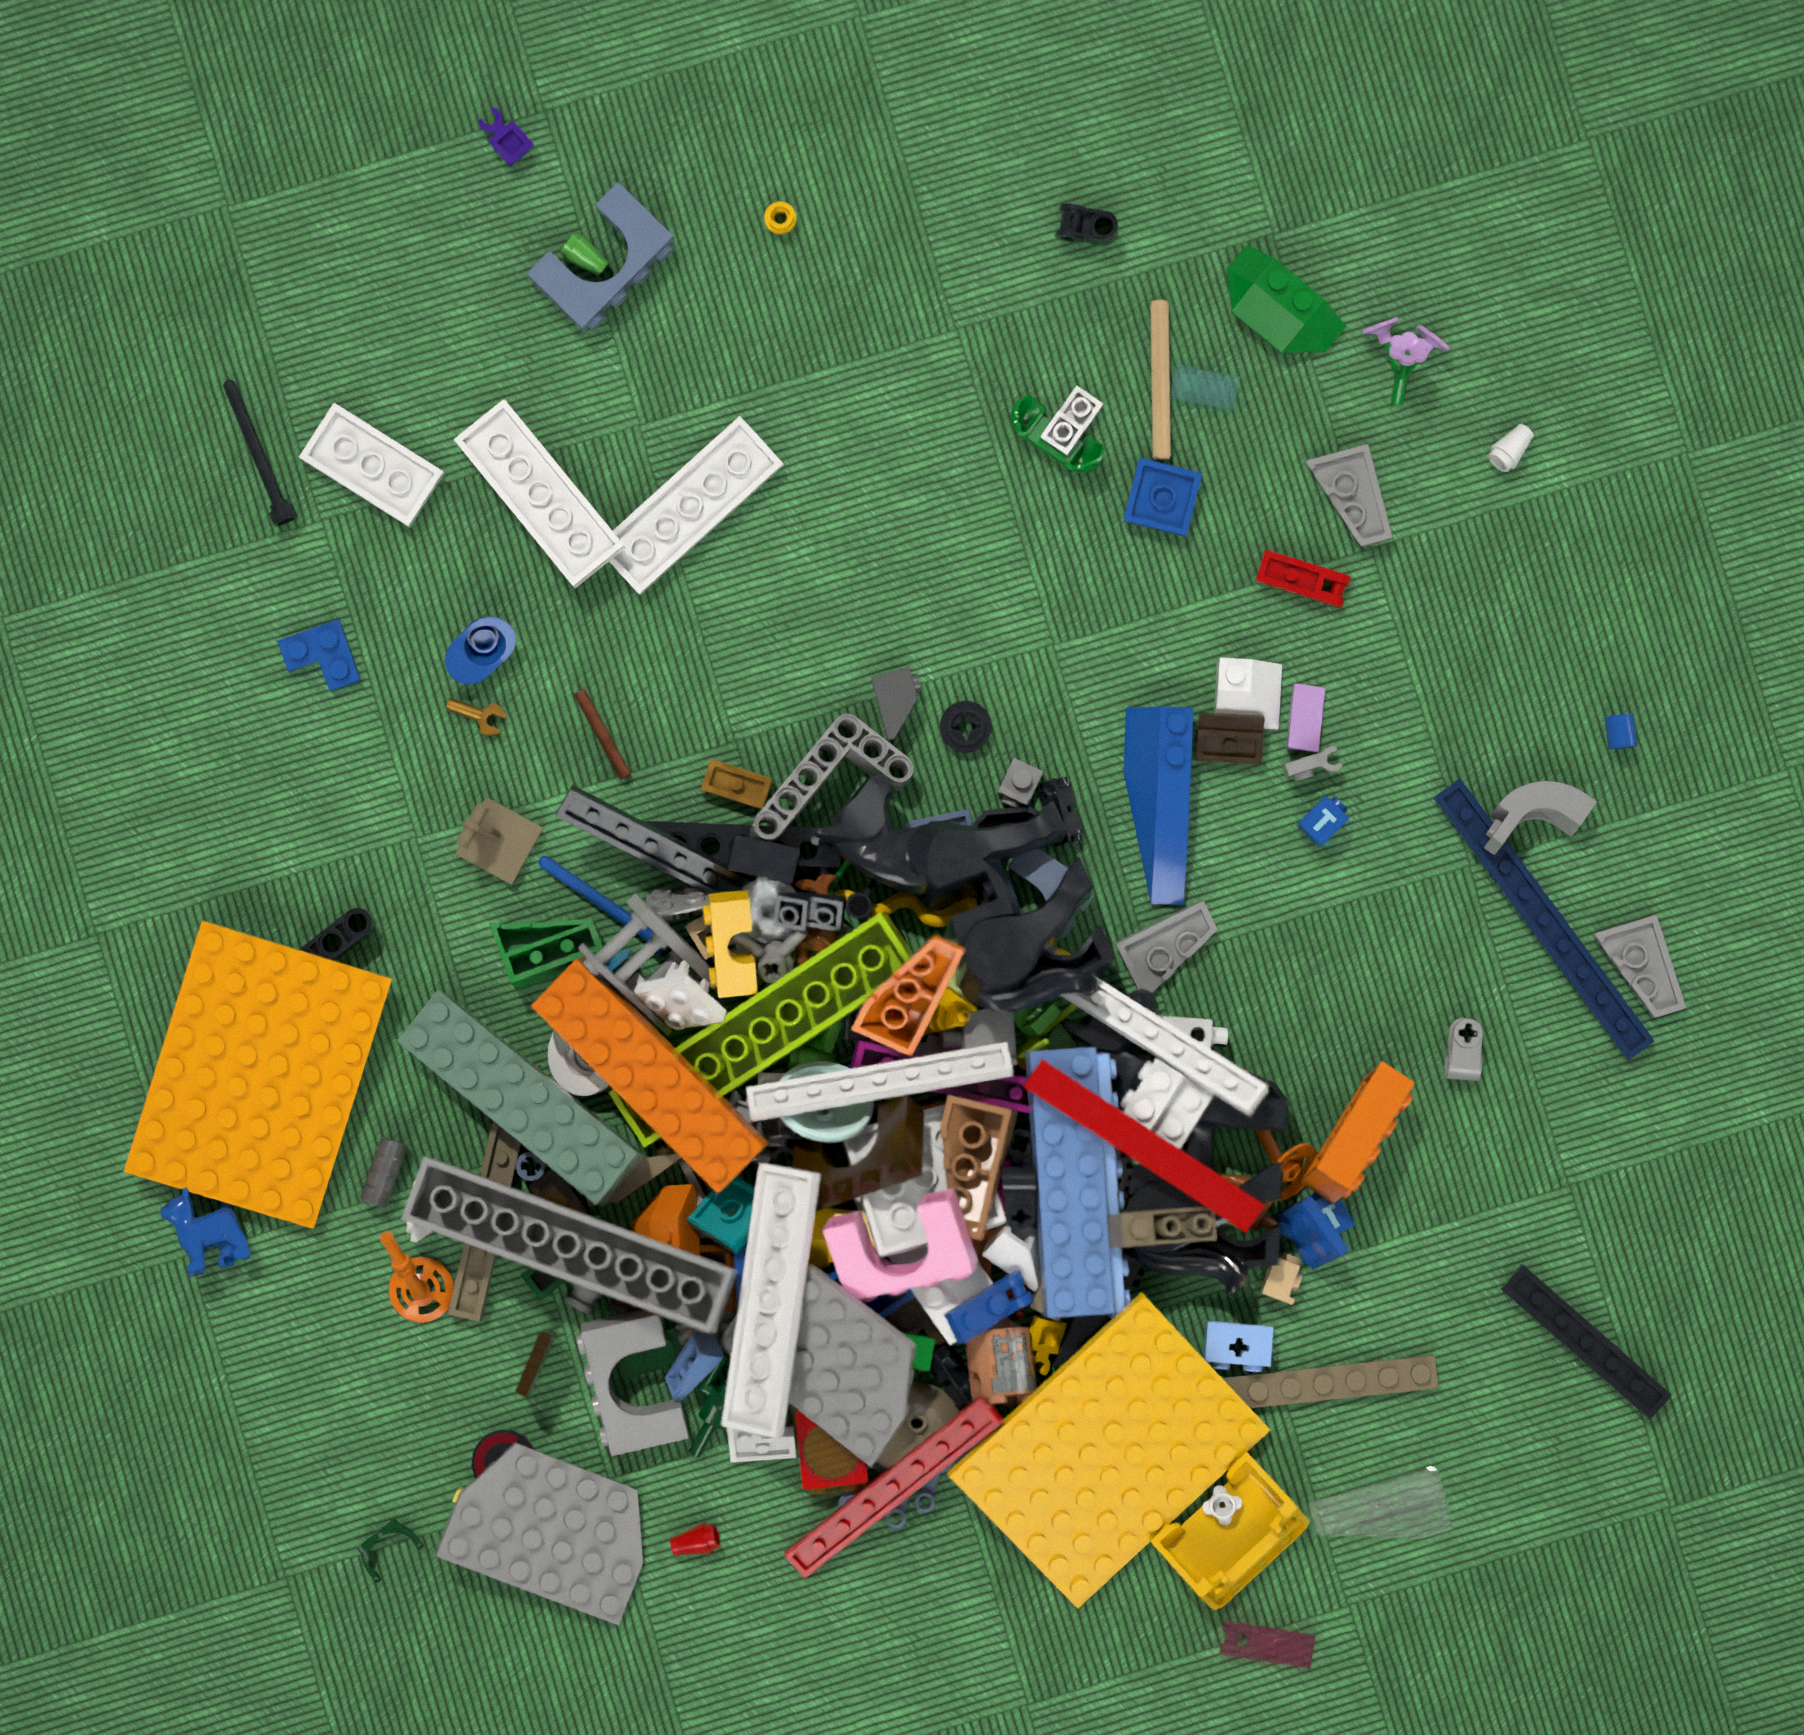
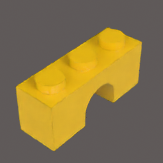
M748 891L708 894L709 905H703L704 924H711L712 936L706 937L707 956H714L715 968H708L710 988H717L718 998L758 994L753 953L737 954L732 952L727 946L729 940L735 934L752 931Z

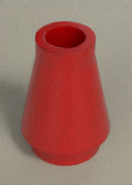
M703 1522L677 1536L670 1537V1547L675 1557L680 1555L713 1554L714 1550L721 1548L720 1535L715 1523L707 1524Z

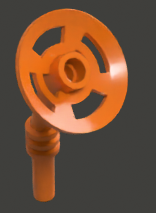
M1255 1129L1272 1164L1284 1162L1283 1183L1287 1181L1292 1182L1283 1188L1282 1199L1277 1201L1293 1197L1305 1186L1301 1183V1180L1317 1156V1150L1308 1143H1302L1292 1147L1282 1155L1270 1130Z
M391 1232L382 1233L380 1240L392 1259L391 1266L394 1269L389 1283V1297L395 1310L402 1317L420 1323L433 1321L442 1316L450 1306L454 1289V1281L448 1269L442 1263L432 1258L416 1257L410 1259L408 1254L402 1252ZM424 1265L423 1273L416 1274L415 1266ZM435 1270L444 1280L445 1292H441L440 1283L437 1277L433 1275ZM429 1278L435 1285V1291H432L430 1283L427 1282ZM397 1288H401L402 1297L405 1303L409 1305L407 1309L402 1306L398 1299ZM406 1289H410V1294L414 1298L413 1301L408 1298ZM433 1300L441 1304L431 1313L419 1314V1306H426L432 1303Z

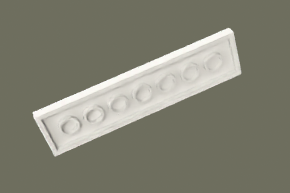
M759 1163L721 1426L771 1438H783L820 1173Z

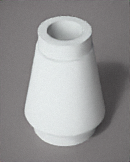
M1519 424L1490 447L1489 461L1503 472L1516 468L1530 440L1534 437L1533 432L1527 426Z

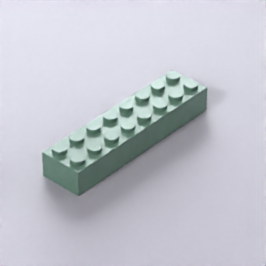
M437 990L397 1040L404 1048L598 1206L604 1207L645 1156L445 992Z

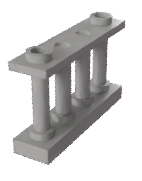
M635 893L627 901V904L635 912L631 915L632 920L597 954H594L584 944L579 949L587 958L583 961V964L596 977L602 973L644 1013L642 1016L655 1029L659 1027L666 1035H669L672 1032L670 1027L654 1011L645 1006L644 1002L634 994V991L625 981L660 947L664 949L667 945L672 949L669 953L671 956L645 981L664 978L672 963L675 962L677 965H680L685 960L691 967L688 971V976L693 981L700 984L703 979H706L710 983L708 968L713 967ZM650 927L653 930L650 934L652 938L614 973L605 963L641 929L645 931Z

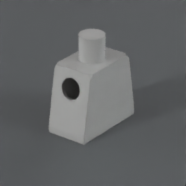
M988 1008L979 1009L969 1013L970 1020L964 1026L945 1031L941 1030L938 1034L941 1050H962L1007 1042L1011 1064L1017 1065L1013 1013H997L990 1011Z

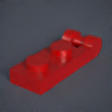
M1265 549L1255 582L1322 602L1335 608H1342L1345 600L1342 597L1345 587H1349L1351 576ZM1324 580L1333 583L1330 593L1321 590Z

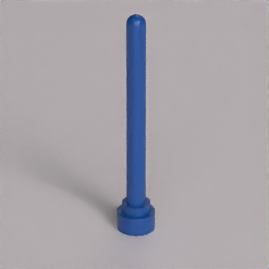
M540 857L538 863L541 868L625 926L632 920V914L550 857ZM650 927L645 931L641 929L637 935L648 942L652 938L650 934L653 930ZM667 945L664 949L660 947L654 954L661 958L669 946Z

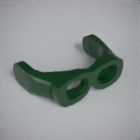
M396 1518L387 1523L357 1548L367 1572L376 1583L381 1578L378 1572L371 1566L369 1557L370 1549L378 1538L390 1533H401L408 1536L419 1549L424 1547V1544L414 1531L399 1523Z

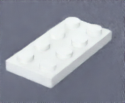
M333 403L299 456L301 460L409 528L444 475V472L335 403Z

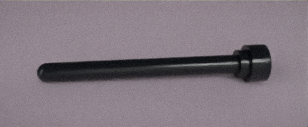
M230 379L226 380L223 388L272 504L270 505L271 512L269 513L274 527L290 523L298 518L293 504H289L287 499H283L236 383Z

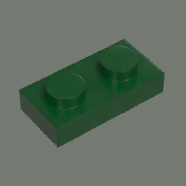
M675 1327L665 1331L666 1346L632 1353L617 1362L624 1381L675 1362L683 1349Z

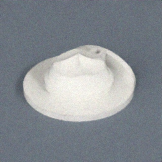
M555 1030L552 1032L548 1046V1063L556 1082L567 1092L578 1096L594 1095L606 1089L609 1084Z

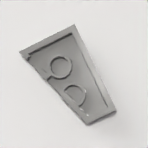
M1368 444L1305 461L1361 547L1393 539Z
M1201 899L1115 942V945L1137 990L1145 989L1153 993L1218 929L1204 900Z
M1657 915L1592 934L1652 1018L1686 1008Z

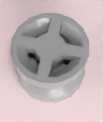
M572 1282L574 1288L570 1294L565 1296L563 1301L584 1313L592 1315L595 1311L594 1303L602 1297L603 1293Z

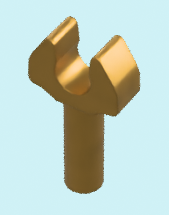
M450 697L446 709L477 721L480 726L479 732L486 736L501 734L499 729L488 725V718L490 716L496 715L499 718H508L503 709L494 703H490L487 708L480 709Z

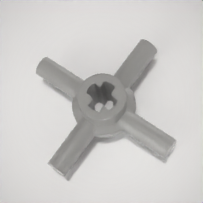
M794 930L783 943L780 941H770L764 946L743 932L735 934L730 940L747 952L753 953L757 970L756 981L758 989L764 982L774 983L795 969L791 952L808 935L807 930ZM743 995V996L746 997V998H750L752 995Z

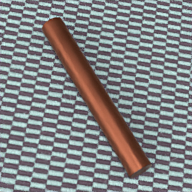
M585 689L575 693V699L619 779L622 780L630 776L629 768Z

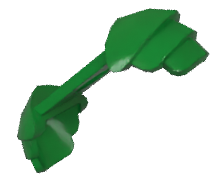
M1029 394L1017 400L1016 404L1013 405L1010 419L1014 430L1022 439L1032 443L1064 465L1063 467L1077 473H1090L1097 469L1104 455L1105 447L1098 440L1093 441L1091 436H1085L1082 441H1077L1066 456L1058 449L1050 447L1045 440L1040 438L1051 420L1044 416L1046 406L1039 404V400Z

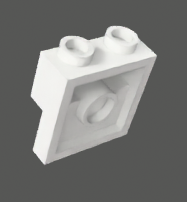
M1157 1058L1153 1064L1147 1061L1138 1075V1078L1142 1080L1136 1092L1131 1089L1128 1091L1120 1106L1125 1109L1124 1113L1179 1149H1182L1215 1094Z

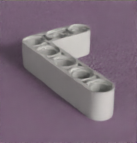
M852 714L840 715L758 813L750 828V837L776 843L845 757L869 776H885L892 782L893 791L903 789L913 774L912 761ZM838 728H848L852 732L853 737L844 738L839 734ZM871 747L875 749L878 757H868L864 753L863 748ZM818 752H829L833 757V761L825 762L821 760ZM889 768H899L903 772L904 777H893L890 774ZM807 775L811 777L814 785H803L799 781L798 776ZM788 799L793 803L794 809L784 810L778 801ZM768 823L773 827L774 833L770 835L762 833L759 829V824Z

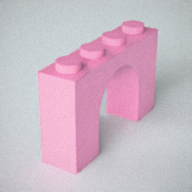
M954 1188L922 1196L917 1210L928 1240V1254L921 1260L911 1264H896L884 1258H878L877 1252L870 1241L861 1211L829 1218L823 1232L842 1287L862 1303H866L877 1298V1295L889 1293L891 1296L906 1292L911 1287L921 1286V1288H929L937 1285L941 1280L952 1278L953 1281H959L969 1277L973 1273L978 1260Z

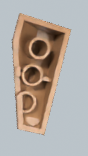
M948 1095L940 1126L941 1139H943V1165L946 1174L947 1190L952 1188L955 1190L970 1237L982 1240L1001 1178L1002 1167H1004L1018 1111Z

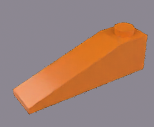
M934 935L865 1000L851 1030L912 1057L965 948Z

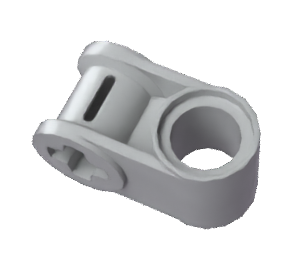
M1458 1018L1452 1022L1448 1031V1046L1444 1065L1445 1078L1479 1081L1482 1069V1028L1473 1019ZM1467 1024V1028L1472 1030L1473 1033L1472 1036H1467L1464 1042V1037L1459 1036L1458 1032L1459 1029H1465Z

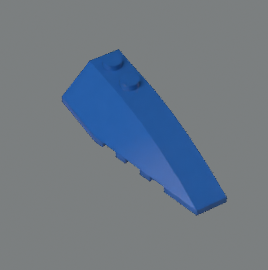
M1164 706L1126 708L1123 774L1151 904L1184 905L1193 708Z

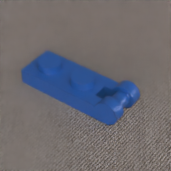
M1020 1270L1009 1273L944 1314L958 1344L966 1343L1013 1312L1034 1301L1031 1292L1026 1291L1022 1283L1024 1277ZM1009 1288H1011L1015 1296L1010 1300L1005 1293Z

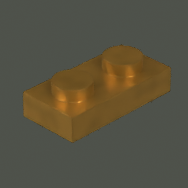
M710 759L701 790L762 810L773 778Z

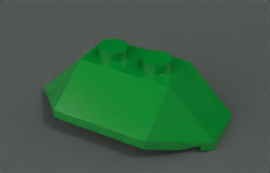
M1248 244L1226 269L1231 313L1281 354L1326 352L1347 327L1325 299L1275 258Z

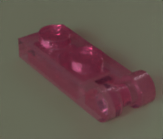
M1224 1620L1223 1631H1226L1224 1643L1220 1644V1654L1310 1668L1315 1641L1314 1634ZM1239 1634H1247L1246 1646L1237 1645Z

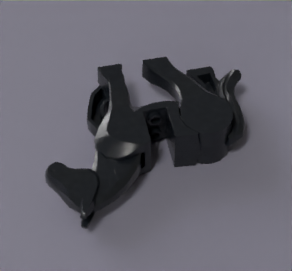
M872 775L862 783L853 796L842 806L830 827L813 829L812 845L836 850L853 867L870 878L892 888L914 894L929 911L977 895L978 907L952 916L943 939L965 948L956 968L957 984L964 996L978 1006L986 1007L990 1011L997 1013H1016L1062 994L1083 993L1090 997L1097 992L1099 985L1097 978L1094 976L1112 968L1116 957L1101 926L1095 929L1076 953L1055 955L1046 951L1061 935L1075 911L1089 900L1094 889L1080 857L1076 858L1067 869L1051 897L1042 906L1022 915L1011 882L1001 863L1005 860L1023 855L1033 849L1063 842L1067 829L1053 801L1043 807L1040 812L1031 807L985 810L971 826L948 821H931L926 825L893 829L888 814V804L891 801L894 789L893 784L883 775Z
M1139 989L1125 995L1154 1014L1159 1011V1004L1155 995L1148 990ZM1090 1014L1079 1022L1068 1018L1063 1019L1060 1024L1077 1039L1079 1048L1096 1047V1053H1108L1109 1058L1115 1060L1116 1079H1111V1090L1117 1093L1118 1108L1124 1111L1125 1109L1120 1105L1130 1089L1136 1092L1142 1082L1138 1075L1147 1061L1153 1064L1156 1059L1136 1050L1137 1044ZM1245 1071L1267 1085L1269 1089L1252 1114L1248 1116L1214 1095L1190 1134L1189 1142H1185L1182 1151L1213 1170L1215 1128L1274 1130L1287 1133L1288 1107H1290L1291 1103L1289 1097H1286L1273 1081ZM1278 1162L1263 1169L1253 1178L1237 1187L1263 1204L1282 1199L1284 1162ZM1134 1164L1129 1188L1130 1200L1126 1213L1206 1207L1145 1166ZM1214 1212L1217 1240L1135 1246L1133 1250L1138 1262L1152 1271L1167 1275H1201L1212 1277L1221 1281L1229 1294H1233L1243 1287L1247 1279L1248 1269L1258 1266L1280 1265L1282 1228H1275L1249 1241H1240L1225 1233L1222 1226L1230 1222Z

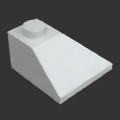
M1220 657L1217 661L1214 713L1264 716V729L1278 730L1282 664L1253 659Z

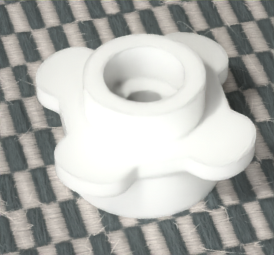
M1218 1485L1214 1487L1210 1500L1203 1503V1511L1218 1518L1220 1524L1227 1525L1231 1522V1516L1235 1513V1510L1241 1508L1242 1501L1239 1496H1232L1226 1492L1224 1486ZM1221 1502L1225 1503L1224 1508L1219 1507Z

